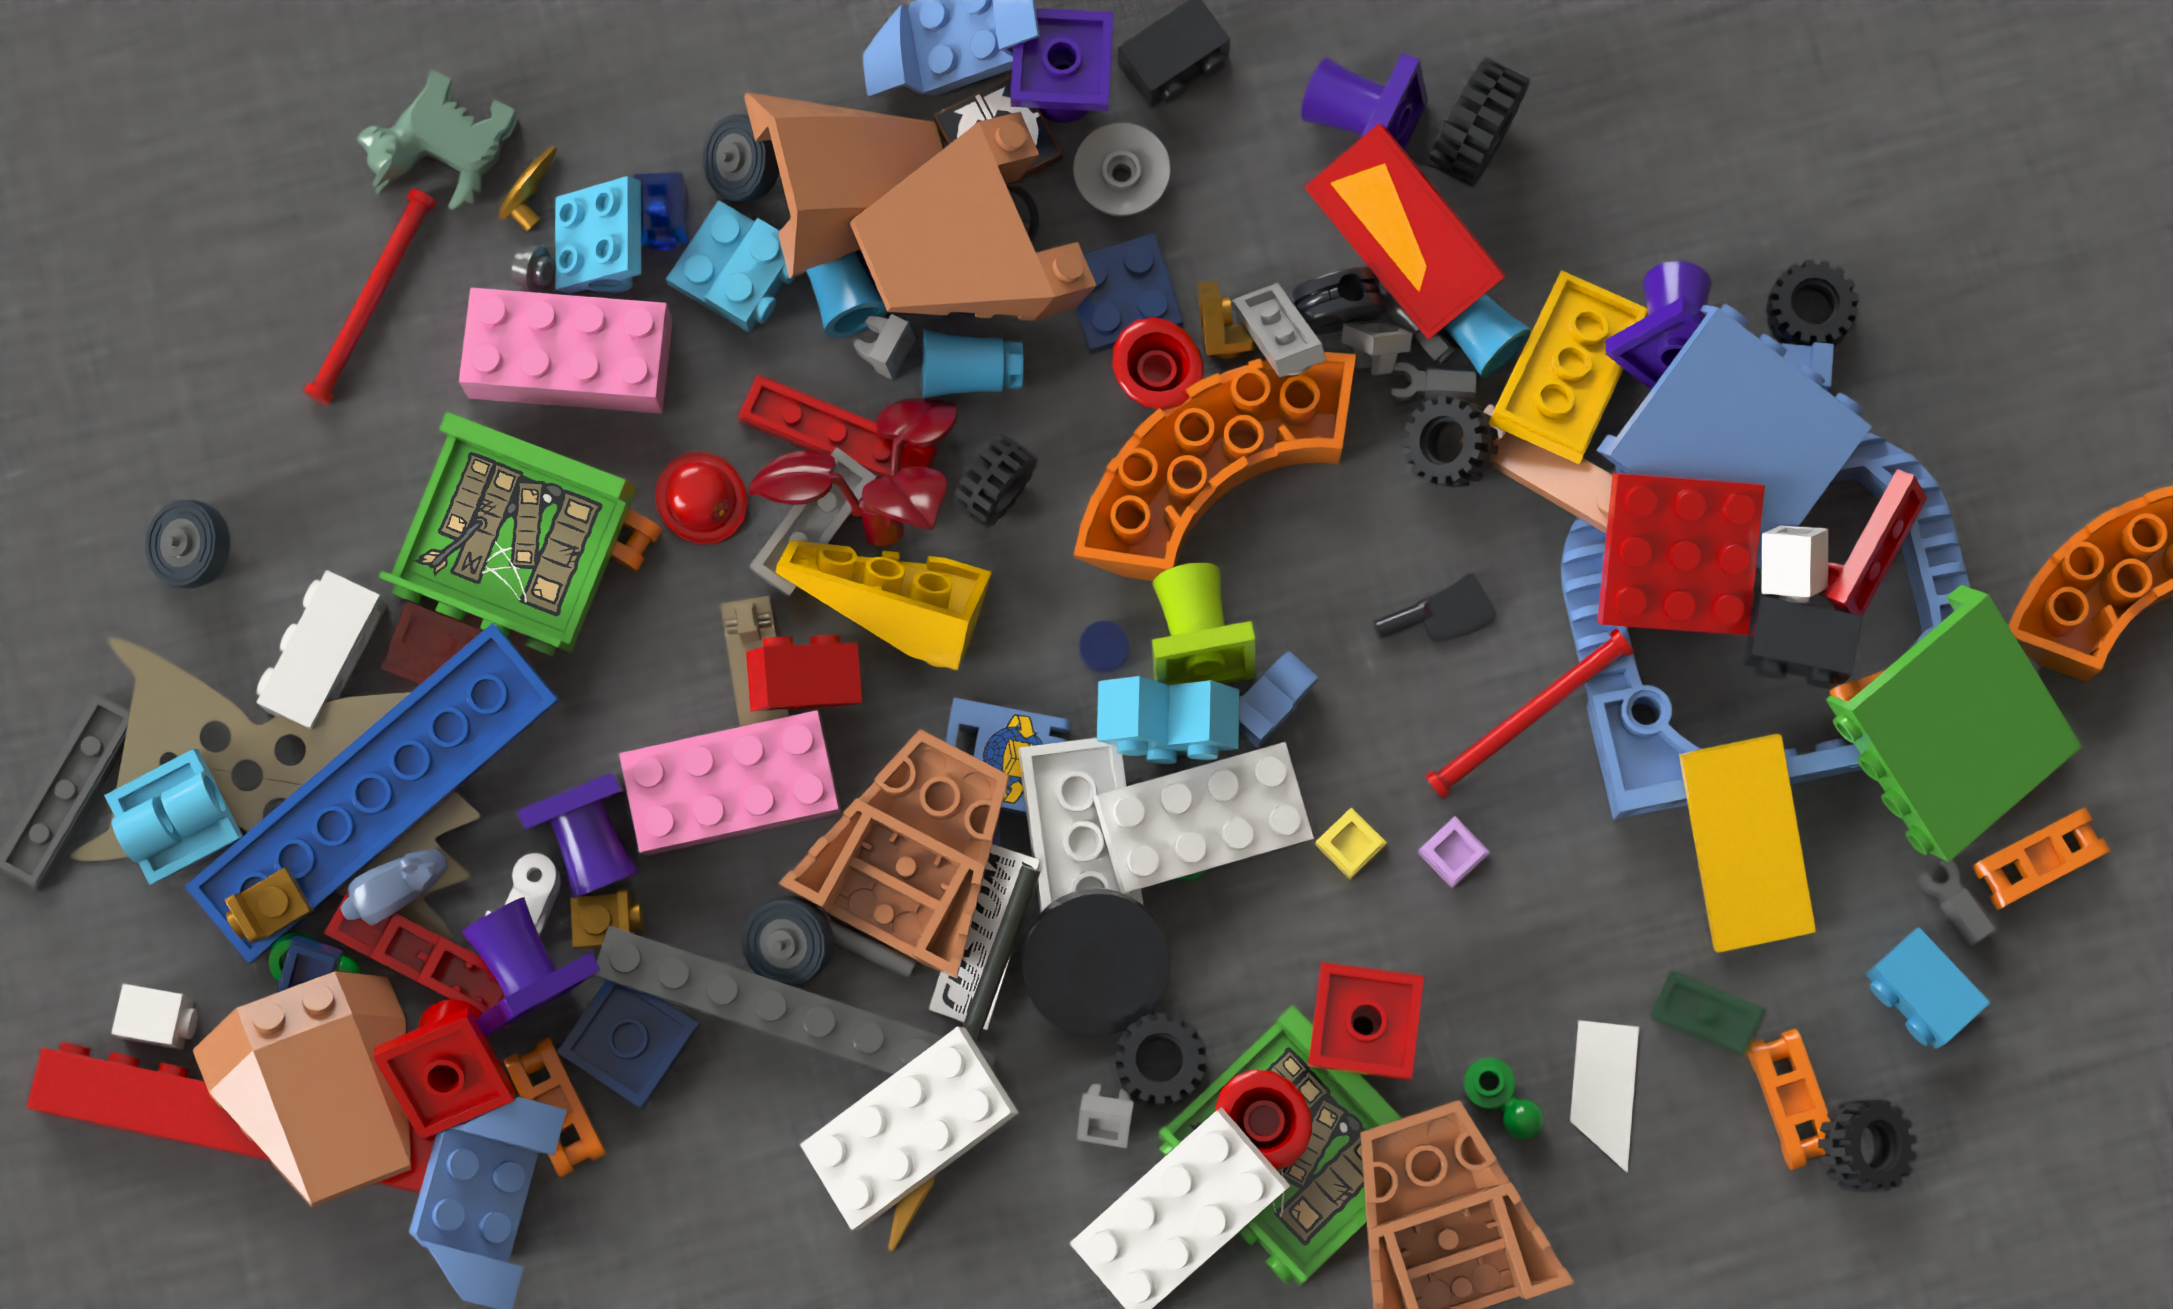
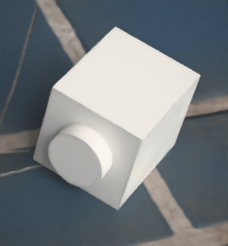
M1780 525L1762 533V593L1779 595V600L1801 604L1810 602V597L1827 589L1829 529Z
M123 984L111 1034L123 1040L183 1050L185 1040L191 1039L194 1035L198 1012L197 1009H193L194 1000L183 994Z

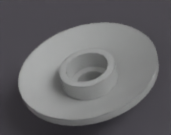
M1112 123L1096 129L1083 140L1074 159V180L1083 199L1096 210L1112 216H1132L1151 208L1162 197L1170 179V160L1162 142L1146 128L1132 123ZM1119 169H1124L1130 173L1131 177L1125 182H1119L1113 178V174Z

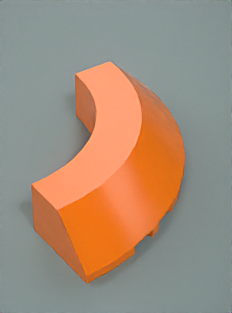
M1324 352L1326 361L1312 365L1308 371L1302 374L1286 375L1280 378L1268 360L1256 359L1248 362L1246 366L1229 370L1220 375L1216 373L1187 388L1186 392L1189 398L1181 406L1164 410L1159 408L1134 431V435L1106 467V472L1094 494L1091 495L1080 524L1073 558L1122 577L1154 581L1159 574L1176 566L1182 547L1197 522L1218 499L1234 487L1263 472L1284 466L1307 463L1339 465L1356 354Z
M2173 485L2148 492L2142 497L2128 501L2101 514L2074 534L2048 559L2030 582L2008 624L2029 658L2040 666L2088 682L2102 670L2109 651L2128 623L2147 608L2173 597Z

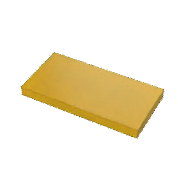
M1561 270L1488 424L1580 464L1624 369L1605 355L1606 339L1647 317V308Z
M1773 734L1679 754L1714 950L1720 953L1815 933L1816 928L1782 736Z

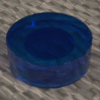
M1098 621L1089 625L1082 633L1079 642L1081 659L1088 668L1099 673H1109L1119 669L1125 663L1129 653V640L1125 631L1119 625L1110 621Z

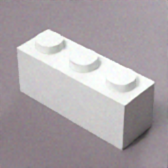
M328 570L325 571L321 581L314 580L308 588L303 601V606L306 609L297 625L291 624L286 630L280 644V650L283 651L274 669L269 667L264 672L257 687V694L260 696L256 703L266 712L274 716L282 715L311 730L324 703L339 699L387 607L386 602L379 594Z

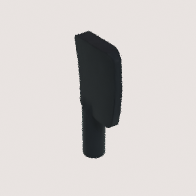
M1468 573L1453 585L1419 600L1415 605L1374 620L1373 625L1379 639H1383L1423 623L1429 638L1437 642L1469 634L1493 622L1496 612L1475 575Z

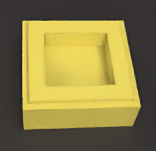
M1352 807L1315 842V845L1350 880L1387 844Z

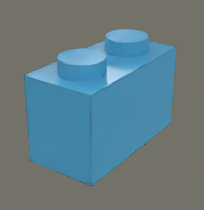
M1920 927L1909 933L1865 974L1872 981L1869 987L1873 994L1885 1006L1891 1008L1894 1005L1908 1019L1905 1026L1910 1034L1921 1044L1927 1046L1930 1043L1935 1049L1947 1044L1990 1004L1988 999Z

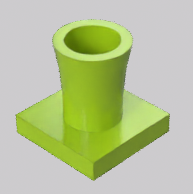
M1189 563L1170 568L1159 574L1154 579L1152 585L1163 609L1171 636L1152 640L1154 680L1166 685L1209 680L1227 684L1255 678V635L1252 622L1248 621L1225 626L1221 599L1220 568L1210 563Z

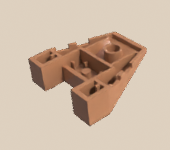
M1021 111L976 123L850 222L887 312L932 315L967 312L975 313V317L992 318L994 314L1015 315L1018 316V320L1035 321L1075 310L1097 286L1078 242L1035 252L1005 184L1019 180L1039 156Z

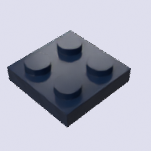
M1155 233L1083 254L1097 285L1076 308L1090 355L1112 349L1122 330L1136 320L1156 317L1171 321L1180 328H1183L1184 322Z
M605 981L556 1053L643 1110L700 1027V1024L663 999Z

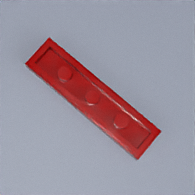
M759 374L756 375L737 417L740 423L808 451H818L831 455L837 447L877 476L876 479L884 478L886 474L890 473L892 444L895 439L882 437L877 431L876 422ZM906 442L901 450L900 470L908 467L930 468L937 454V447L932 445L916 447Z

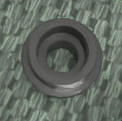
M533 245L530 248L522 247L516 253L513 260V282L516 285L522 286L525 292L539 293L553 278L554 261L550 258V253L545 246Z

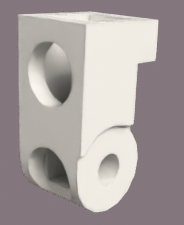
M532 853L523 856L515 864L512 873L514 886L506 904L525 897L533 923L540 936L560 891L561 877L548 857L543 854Z

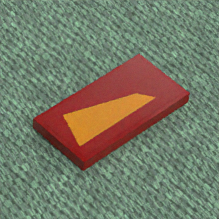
M1382 122L1378 123L1304 186L1314 201L1367 266L1371 268L1372 272L1428 340L1506 277V274Z

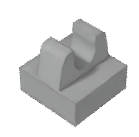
M893 314L890 315L889 319L869 316L866 324L870 330L879 333L878 339L873 343H865L860 339H856L854 347L862 358L873 365L876 373L894 380L916 341V337L909 322Z
M1382 319L1343 323L1341 342L1353 347V354H1356L1355 367H1372V375L1391 374L1397 354L1410 352L1412 332Z
M1091 1085L1088 1093H1083L1076 1140L1127 1148L1134 1102L1130 1101V1094L1124 1088H1121L1118 1099L1100 1096L1101 1085Z

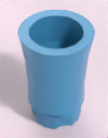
M856 251L845 255L838 261L827 265L821 264L806 271L819 305L826 336L830 338L853 336L869 329L866 324L869 316L882 318L886 316L887 310L883 300L867 275Z
M1486 294L1444 327L1467 355L1481 378H1487L1495 374L1510 362L1526 344L1532 332L1529 327L1507 313Z
M929 330L923 331V399L956 393L1002 392L1003 388L1022 389V341L1003 342V338H979L949 335Z

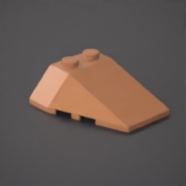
M331 972L235 1008L193 1049L210 1097L220 1108L223 1107L239 1124L240 1130L250 1141L253 1140L270 1158L271 1164L312 1208L411 1170L410 1121L372 1057L376 1046L407 1034L406 1019L388 977Z

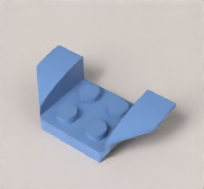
M916 0L911 2L908 8L900 5L863 53L868 97L871 98L902 86L918 94L938 96L1011 70L1013 46L1040 37L1035 0Z
M517 1097L513 1102L484 1113L463 1125H456L436 1134L409 1233L423 1247L429 1249L462 1300L495 1309H513L524 1266L509 1263L538 1153L555 1155L567 1112L566 1109Z

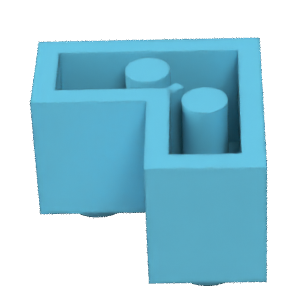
M1141 676L1098 681L1097 741L1116 746L1118 754L1127 756L1147 755V762L1173 764L1177 762V756L1188 755V758L1211 760L1218 758V751L1238 749L1239 689L1212 680L1176 685H1166Z

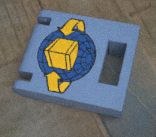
M953 698L945 742L955 747L958 730L976 733L978 730L973 757L1009 775L1001 812L1027 816L1018 749L1020 747L1067 742L1065 739L1049 736V731L1068 733L1071 722L1063 718Z

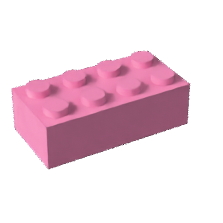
M470 288L459 383L468 399L662 414L673 320L667 304L661 302Z
M818 710L619 753L639 852L644 856L841 814L824 729Z

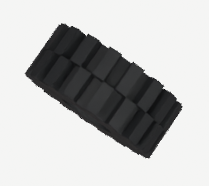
M1486 56L1478 65L1477 70L1473 72L1469 83L1465 85L1459 100L1450 112L1451 114L1441 130L1442 133L1435 143V149L1431 153L1428 165L1470 188L1474 187L1478 179L1480 180L1486 167L1490 164L1506 132H1508L1512 120L1521 106L1520 103L1526 95L1530 79Z

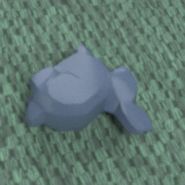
M438 848L425 849L405 854L402 858L395 859L365 872L348 885L349 898L341 906L343 916L347 920L361 918L370 926L391 916L427 892L448 869L446 856Z

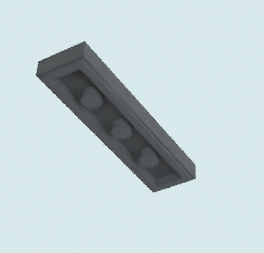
M97 692L93 694L1 850L0 871L39 892L42 890L123 751L130 715L129 709Z

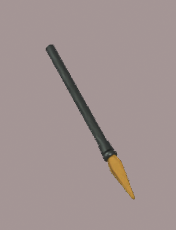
M1022 865L962 1026L966 1028L976 1046L1041 873L1025 865ZM935 1175L896 1203L888 1248L890 1251L895 1250L914 1215L932 1188Z

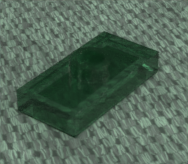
M1670 970L1650 1016L1652 1020L1746 1058L1766 1015V1009Z

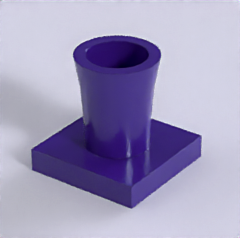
M1036 8L1040 37L1013 46L1011 107L1038 108L1043 117L1058 123L1076 121L1085 116L1089 111H1109L1114 12Z
M1401 53L1386 86H1383L1346 69L1328 57L1324 58L1314 70L1306 88L1301 110L1302 120L1308 123L1331 126L1362 135L1361 138L1378 123L1382 122L1405 150L1428 103L1420 59Z
M1683 261L1666 262L1648 271L1642 283L1648 316L1606 339L1605 355L1651 390L1706 317L1700 312V309L1703 305H1707L1712 282L1709 274L1703 268L1693 263Z
M611 772L517 810L524 829H535L551 822L567 868L573 899L639 873L624 849L603 804V801L626 792L619 773Z
M525 897L516 899L498 908L461 931L484 960L506 996L476 1019L485 1038L571 992L601 970L591 952L556 970L535 928Z

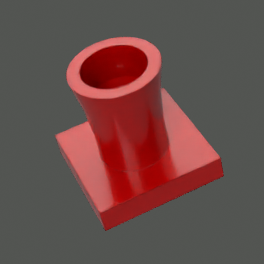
M1321 962L1308 1067L1411 1081L1424 976ZM1358 1019L1368 1020L1372 1025L1371 1034L1368 1036L1359 1034L1354 1030L1353 1023Z
M452 999L437 1002L423 1013L419 1020L418 1029L374 1048L372 1057L420 1140L514 1101L515 1090L488 1043L489 1036L485 1038L476 1022V1019L483 1013L468 1002Z

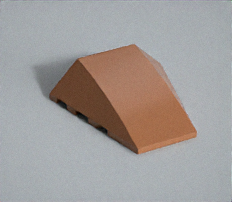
M749 92L744 95L755 141L772 140L791 219L778 232L789 279L804 274L808 269L821 264H830L842 259L847 254L860 250L850 222L943 150L936 122Z
M919 729L874 778L875 782L865 793L851 803L843 812L842 818L824 837L821 836L808 850V855L793 871L790 870L778 884L795 895L815 904L820 910L913 958L921 964L957 979L1008 785L1009 775Z
M1460 1100L1360 1132L1373 1309H1482L1518 1296L1526 1300L1574 1284L1571 1276L1565 1267L1562 1266L1549 1241L1535 1223L1522 1202V1198L1512 1182L1508 1180L1495 1155Z

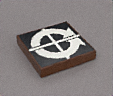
M1012 76L933 114L934 121L948 146L980 121L1021 111L1039 156L1019 180L1005 184H1014L1063 160V153L1039 109L1011 107Z

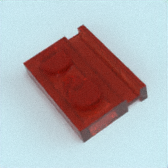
M407 601L390 642L385 662H382L380 668L422 684L483 630Z

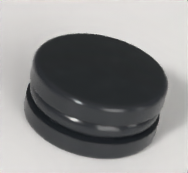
M1370 267L1347 268L1317 276L1296 286L1289 295L1291 302L1315 335L1343 331V323L1371 321L1386 310V302L1378 286L1380 281Z

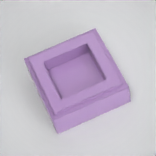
M1454 816L1417 853L1453 889L1490 852Z

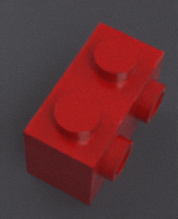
M839 635L809 637V645H793V637L791 636L764 638L763 647L746 652L750 712L836 708L862 703L858 643H840Z

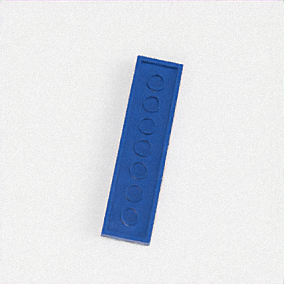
M492 623L184 887L249 964L255 963L273 947L274 943L281 936L290 933L312 913L263 942L250 943L246 937L240 939L231 928L226 918V913L230 911L225 902L226 898L233 894H241L280 869L289 867L315 911L561 700L501 629Z

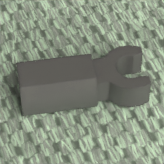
M1390 292L1384 297L1388 314L1400 328L1412 332V340H1418L1434 361L1438 360L1442 364L1456 352L1455 348L1440 332L1428 340Z
M1407 362L1395 363L1391 376L1407 378L1410 386L1406 389H1392L1390 400L1396 403H1406L1416 396H1424V401L1430 399L1438 400V397L1447 396L1474 403L1477 372L1473 369L1427 367L1426 371H1418L1414 365Z
M1942 860L1938 864L1946 874L1945 883L1938 884L1934 882L1927 871L1917 877L1918 882L1924 892L1937 896L1943 904L1939 907L1970 948L1998 927L1969 887L1964 889L1959 883L1960 872L1956 863L1953 860L1950 862Z

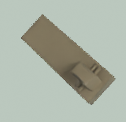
M770 596L720 604L740 727L790 716L789 710L750 712L746 652L763 647L764 638L777 637Z

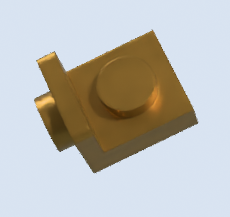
M1217 281L1197 283L1201 337L1206 355H1215L1219 358L1229 359L1239 357L1245 351L1255 350L1254 340L1244 325H1233L1230 297H1221Z
M289 867L280 869L241 894H233L225 899L230 909L226 913V918L231 928L240 939L246 937L250 943L263 942L314 911Z
M617 889V894L579 896L574 899L570 897L572 945L575 950L601 948L609 926L633 934L643 931L641 901H633V895L628 889Z

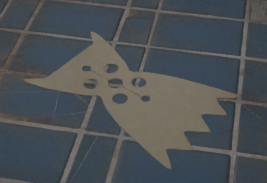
M109 638L110 646L136 678L117 788L161 766L160 758L164 753L172 752L178 757L192 749H199L238 827L244 828L246 832H249L264 819L263 811L269 801L275 798L286 800L411 692L347 697L325 702L312 730L282 715L276 716L262 725H256L251 723L248 717L232 701L166 659L126 640ZM212 721L224 723L231 732L229 746L217 753L207 751L200 741L202 728ZM287 734L299 736L306 746L304 759L294 766L282 764L275 755L277 741ZM242 760L255 761L262 769L263 778H266L262 779L261 784L252 791L238 789L232 781V773H229ZM454 791L336 893L344 896L348 890V885L355 878L373 868L402 858L408 853L438 848L446 856L448 869L427 892L395 913L448 940L453 939V935L445 923L424 901V897L433 891L467 880L470 874L450 857L435 840L436 837L447 831L479 819L480 813ZM113 812L109 829L104 834L75 850L70 855V858L80 861H104L128 857L114 833L112 819L115 815Z

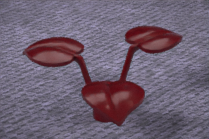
M910 398L897 401L883 409L876 419V427L882 437L895 439L892 444L891 471L884 478H878L867 483L862 489L861 501H858L844 477L839 473H833L836 468L834 457L818 451H796L771 461L751 482L749 495L762 496L770 501L781 504L804 505L813 503L826 496L831 491L832 484L839 487L850 504L852 515L862 516L866 540L872 545L887 546L901 540L905 533L903 523L933 531L939 510L947 495L946 478L941 472L926 467H908L900 470L901 450L906 442L916 447H928L945 438L956 423L958 416L957 406L954 402H945L941 399Z

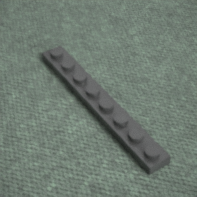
M612 926L608 927L596 961L601 970L593 975L594 977L890 1075H894L943 1038V1036ZM979 1049L992 1069L997 1054Z

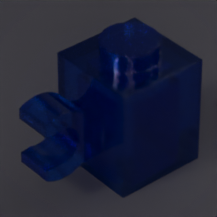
M683 172L634 174V179L641 181V245H647L650 249L670 250L679 243H689L688 188Z

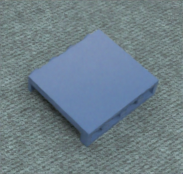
M1724 304L1721 309L1719 307L1703 305L1700 312L1706 317L1617 437L1608 435L1596 451L1625 473L1748 482L1765 485L1756 569L1762 571V533L1780 525L1799 526L1872 426L1859 416L1863 408L1842 393H1838L1834 397L1821 386L1825 379L1820 374L1802 363L1796 368L1783 358L1787 350L1781 344L1766 334H1762L1760 338H1757L1744 328L1749 321L1737 310L1727 304Z

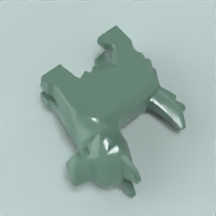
M431 69L427 77L425 89L399 117L395 125L391 128H381L372 125L363 130L357 137L358 143L368 153V166L376 174L372 184L376 188L375 193L380 195L393 181L411 170L421 157L429 156L460 171L459 183L448 207L454 211L464 206L465 203L474 204V192H481L483 175L498 162L502 144L510 139L519 121L517 111L494 99L490 107L492 112L491 118L476 123V117L467 115L468 110L465 107L458 108L457 102H451L455 88L451 86L452 79Z

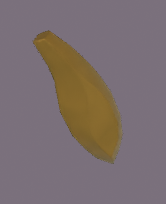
M551 146L539 155L519 177L500 205L499 219L506 220L512 217L527 233L540 223L541 218L526 202L537 192L540 180L550 167L557 152L555 146Z

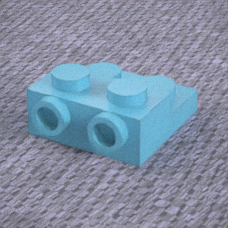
M718 200L667 276L666 281L672 288L750 334L757 322L763 324L771 315L777 302L774 296L783 282L790 284L795 277L789 279L778 235L779 230L759 218L753 221Z

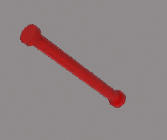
M414 188L410 189L406 197L410 202L314 382H308L303 390L310 398L325 405H330L334 395L331 391L426 212H432L437 204L433 197L423 191Z
M1617 628L1609 633L1611 639L1436 773L1432 770L1425 775L1443 800L1451 794L1449 789L1620 656L1625 654L1626 657H1629L1633 654L1635 650Z

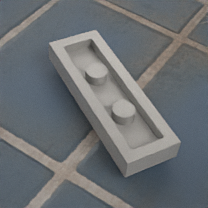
M1278 283L1233 299L1237 317L1279 378L1286 375L1302 374L1308 371L1312 365L1326 361L1322 343Z
M836 447L831 454L836 462V468L833 473H839L844 477L859 501L862 497L863 487L877 476ZM832 484L831 491L823 498L813 503L794 505L748 568L789 597L796 585L775 573L777 563L790 540L828 544L851 512V506L839 487Z

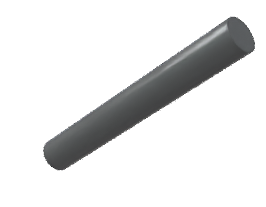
M827 919L833 931V944L910 979L917 965L916 960Z

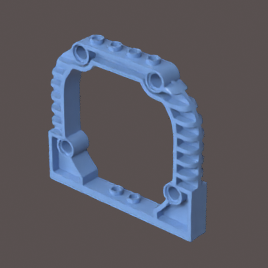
M1867 433L1831 483L1855 479L1880 501L1898 469L1915 475L1927 496L1923 508L1901 546L1922 630L1919 638L1909 647L1908 650H1910L1954 612L1946 597L1960 585L1970 587L1952 514L1937 481L1913 455L1886 442V439ZM1616 465L1612 471V474L1613 472L1625 473ZM1576 517L1570 528L1562 553L1561 584L1580 663L1611 639L1609 633L1615 628L1620 631L1630 645L1631 641L1627 627L1597 623L1606 533ZM1623 654L1584 684L1588 698L1586 708L1613 821L1688 806L1679 754L1701 749L1678 734L1668 724L1672 715V705L1668 696L1659 688L1643 685L1634 654H1631L1629 657ZM1637 704L1649 706L1655 714L1656 722L1651 725L1638 723L1632 716L1631 707ZM1834 739L1815 745L1816 752L1797 755L1794 748L1784 750L1790 785L1863 770L1857 761V757L1861 755L1854 744L1846 746L1845 739Z

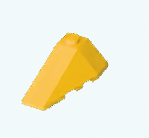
M790 540L777 563L775 573L905 654L924 660L935 667H947L958 671L977 623L990 582L991 571L943 557L928 556L927 564L899 561V552L883 551L881 557L871 558L857 556L856 552L848 546Z

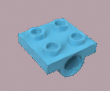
M626 176L556 197L555 290L572 294L586 289L600 293H618L631 289L633 286V276L641 275V181Z
M192 749L104 795L115 815L112 819V827L116 838L127 856L133 862L139 863L149 885H155L236 843L243 837L199 749Z

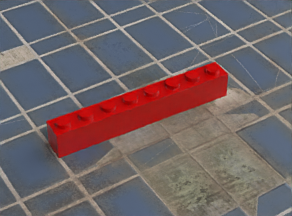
M66 1042L60 1043L59 1051L43 1047L41 1049L26 1105L28 1109L39 1113L270 1161V1158L253 1140L250 1141L240 1130L239 1124L223 1107L220 1108L210 1097L205 1081L188 1078L190 1069L166 1063H159L157 1071L138 1068L139 1058L110 1052L108 1061L89 1057L91 1048ZM410 1123L411 1170L375 1184L420 1193L436 1134L420 1140Z

